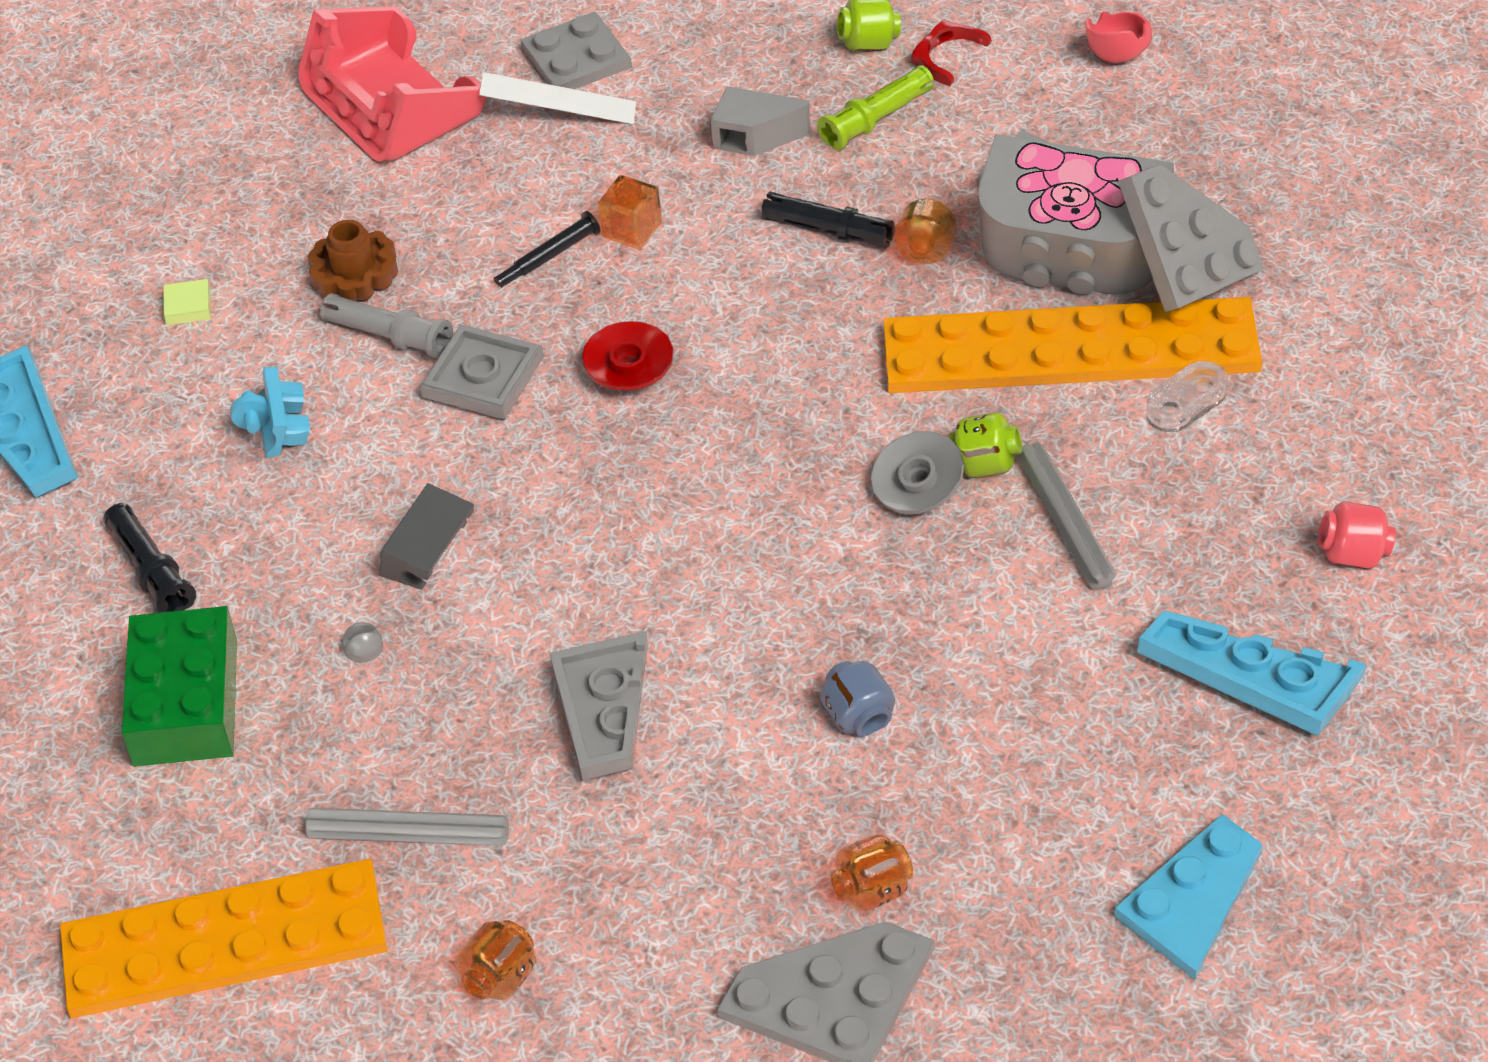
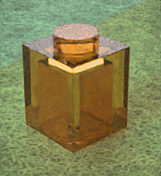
M620 174L598 201L603 238L641 250L662 223L658 186Z

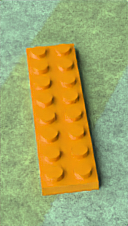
M1251 297L1199 299L1168 312H1165L1162 302L884 318L888 393L1262 372V358Z

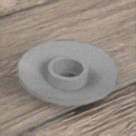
M916 431L898 437L882 450L874 461L870 478L875 496L886 508L900 514H920L936 509L952 497L962 482L965 466L960 449L949 437L937 432ZM926 478L921 482L915 483L919 479Z

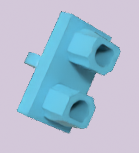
M263 367V390L257 395L252 391L242 393L241 397L232 403L230 414L232 422L239 428L247 429L249 433H256L261 428L265 458L280 456L283 445H305L310 431L308 415L285 414L301 413L304 403L302 383L280 382L276 367Z

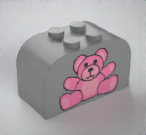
M995 134L978 191L982 247L986 261L1001 274L1023 279L1029 285L1035 287H1044L1048 284L1068 287L1072 292L1081 295H1087L1093 291L1105 294H1125L1147 286L1153 281V277L1118 181L1160 164L1174 173V163Z

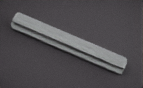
M1039 442L1032 445L1025 444L1022 447L1023 452L1019 455L1018 459L1090 588L1099 590L1112 586V580L1116 577V573L1045 447Z
M310 808L305 819L307 836L320 839L502 846L506 844L509 834L508 819L504 815Z

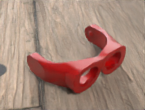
M943 19L913 50L911 63L916 66L922 65L926 67L935 81L950 87L954 83L953 75L949 71L937 66L931 60V50L944 42L957 39L971 40L986 47L991 44L992 40L990 35L984 30Z

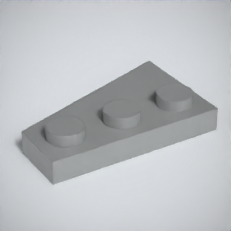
M647 631L550 653L551 665L582 781L630 770L633 767L648 649Z

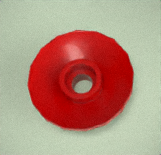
M623 321L608 325L591 336L584 346L582 363L587 375L598 385L612 390H636L650 386L664 377L672 366L674 349L668 335L658 327L644 322Z

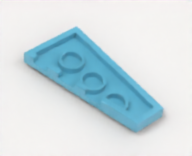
M25 345L0 357V455L31 493L38 497L79 477L35 358L28 346Z
M1165 610L1140 636L1137 653L1316 736L1320 735L1349 698L1364 676L1367 665L1366 663L1351 659L1348 660L1347 666L1323 660L1324 652L1303 647L1301 654L1272 647L1274 639L1253 634V637H1234L1228 635L1226 626Z

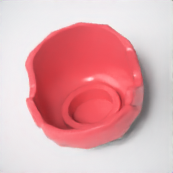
M1103 11L1096 24H1093L1090 18L1085 20L1089 48L1091 52L1105 62L1118 64L1130 61L1145 51L1151 43V25L1139 13L1120 12L1110 15Z

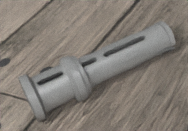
M333 293L328 294L323 302L334 305L333 307L338 310L323 306L320 309L321 318L325 322L330 321L389 338L399 349L407 350L412 347L423 350L433 359L439 358L453 336V326L449 320L438 319L432 321L420 317L417 311L409 309L395 313L343 298Z

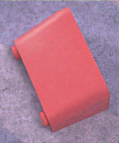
M397 6L314 9L298 70L301 89L372 159L377 162L397 160L480 115L486 100V96L479 95L481 82L473 76L459 77L453 87L445 88L411 57L417 36L416 29L409 17Z

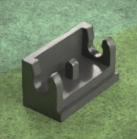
M427 483L381 549L379 576L422 590L426 582L420 578L429 579L433 568L460 528L463 529L467 524L466 519L472 515L474 504ZM409 572L420 578L412 576L411 574H409Z

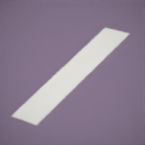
M483 72L479 94L481 96L634 124L636 101Z

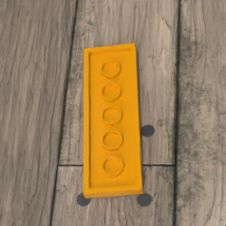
M372 858L60 923L67 1011L71 1019L388 952Z

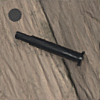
M584 211L581 213L579 221L516 260L513 266L494 277V282L502 288L518 277L532 272L591 233L598 235L601 230L596 218L589 211Z

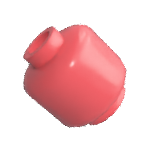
M1343 501L1337 504L1332 511H1325L1319 527L1318 546L1320 549L1325 550L1326 557L1333 564L1372 569L1377 566L1383 555L1390 556L1392 553L1396 532L1394 527L1388 526L1387 515L1380 507Z

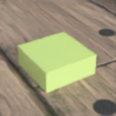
M208 279L164 285V319L166 325L211 319V297Z

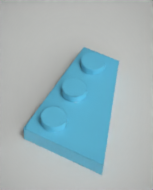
M1222 814L1116 906L1115 917L1196 980L1203 967V962L1223 928L1227 916L1235 901L1238 900L1262 854L1263 844Z

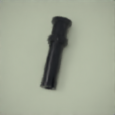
M118 503L108 508L104 514L103 521L137 569V582L142 590L151 593L154 597L153 605L157 612L181 611L192 607L196 599V590L189 581L181 579L179 576V566L173 557L161 554L152 538L138 521L131 507L128 504L125 506L123 503Z

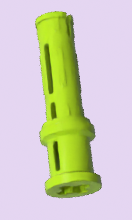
M919 65L867 98H853L847 101L844 109L834 115L826 114L818 119L817 130L820 138L835 150L841 151L846 148L847 141L861 133L866 135L871 133L876 126V122L883 117L893 113L918 96L934 88V83L931 82L934 80L932 74L926 67Z

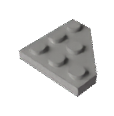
M1161 164L1118 181L1165 312L1183 307L1264 269L1249 226Z
M882 922L741 967L717 1009L718 1018L829 1062H874L935 949L934 940L891 923Z

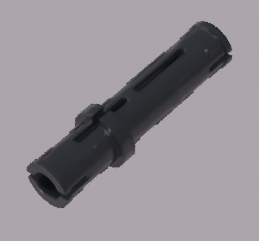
M772 191L767 193L768 199L764 198L763 219H771L839 236L838 239L840 241L849 243L852 239L888 248L894 236L895 223L893 220L867 216L858 213L857 208L848 206L844 209L834 208L803 199L784 196Z

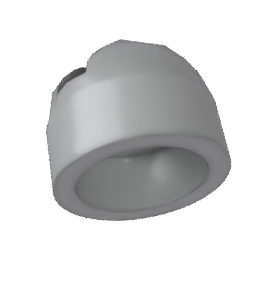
M359 622L348 627L343 635L345 655L351 661L358 663L369 662L377 658L382 652L383 641L381 634L375 626Z

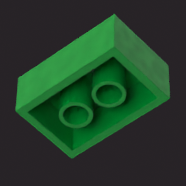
M228 606L129 616L122 736L133 767L234 757L237 637Z

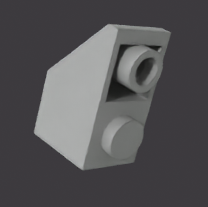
M729 86L726 87L711 118L713 149L756 156L805 137L811 130L809 100Z

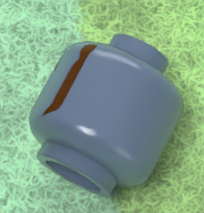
M844 661L835 665L827 673L826 682L823 684L820 692L823 707L837 728L844 734L857 733L858 736L865 737L886 727L891 721V712L895 705L893 691L878 669L869 662L859 661L851 663L850 661Z

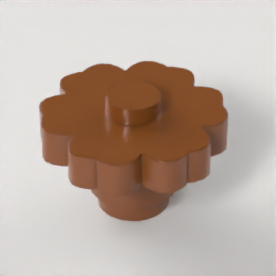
M342 220L333 224L328 231L327 238L318 240L307 256L310 266L311 284L323 297L333 293L353 301L367 300L373 296L374 289L381 290L390 287L392 279L398 274L394 242L381 231L368 233L362 224L355 220Z

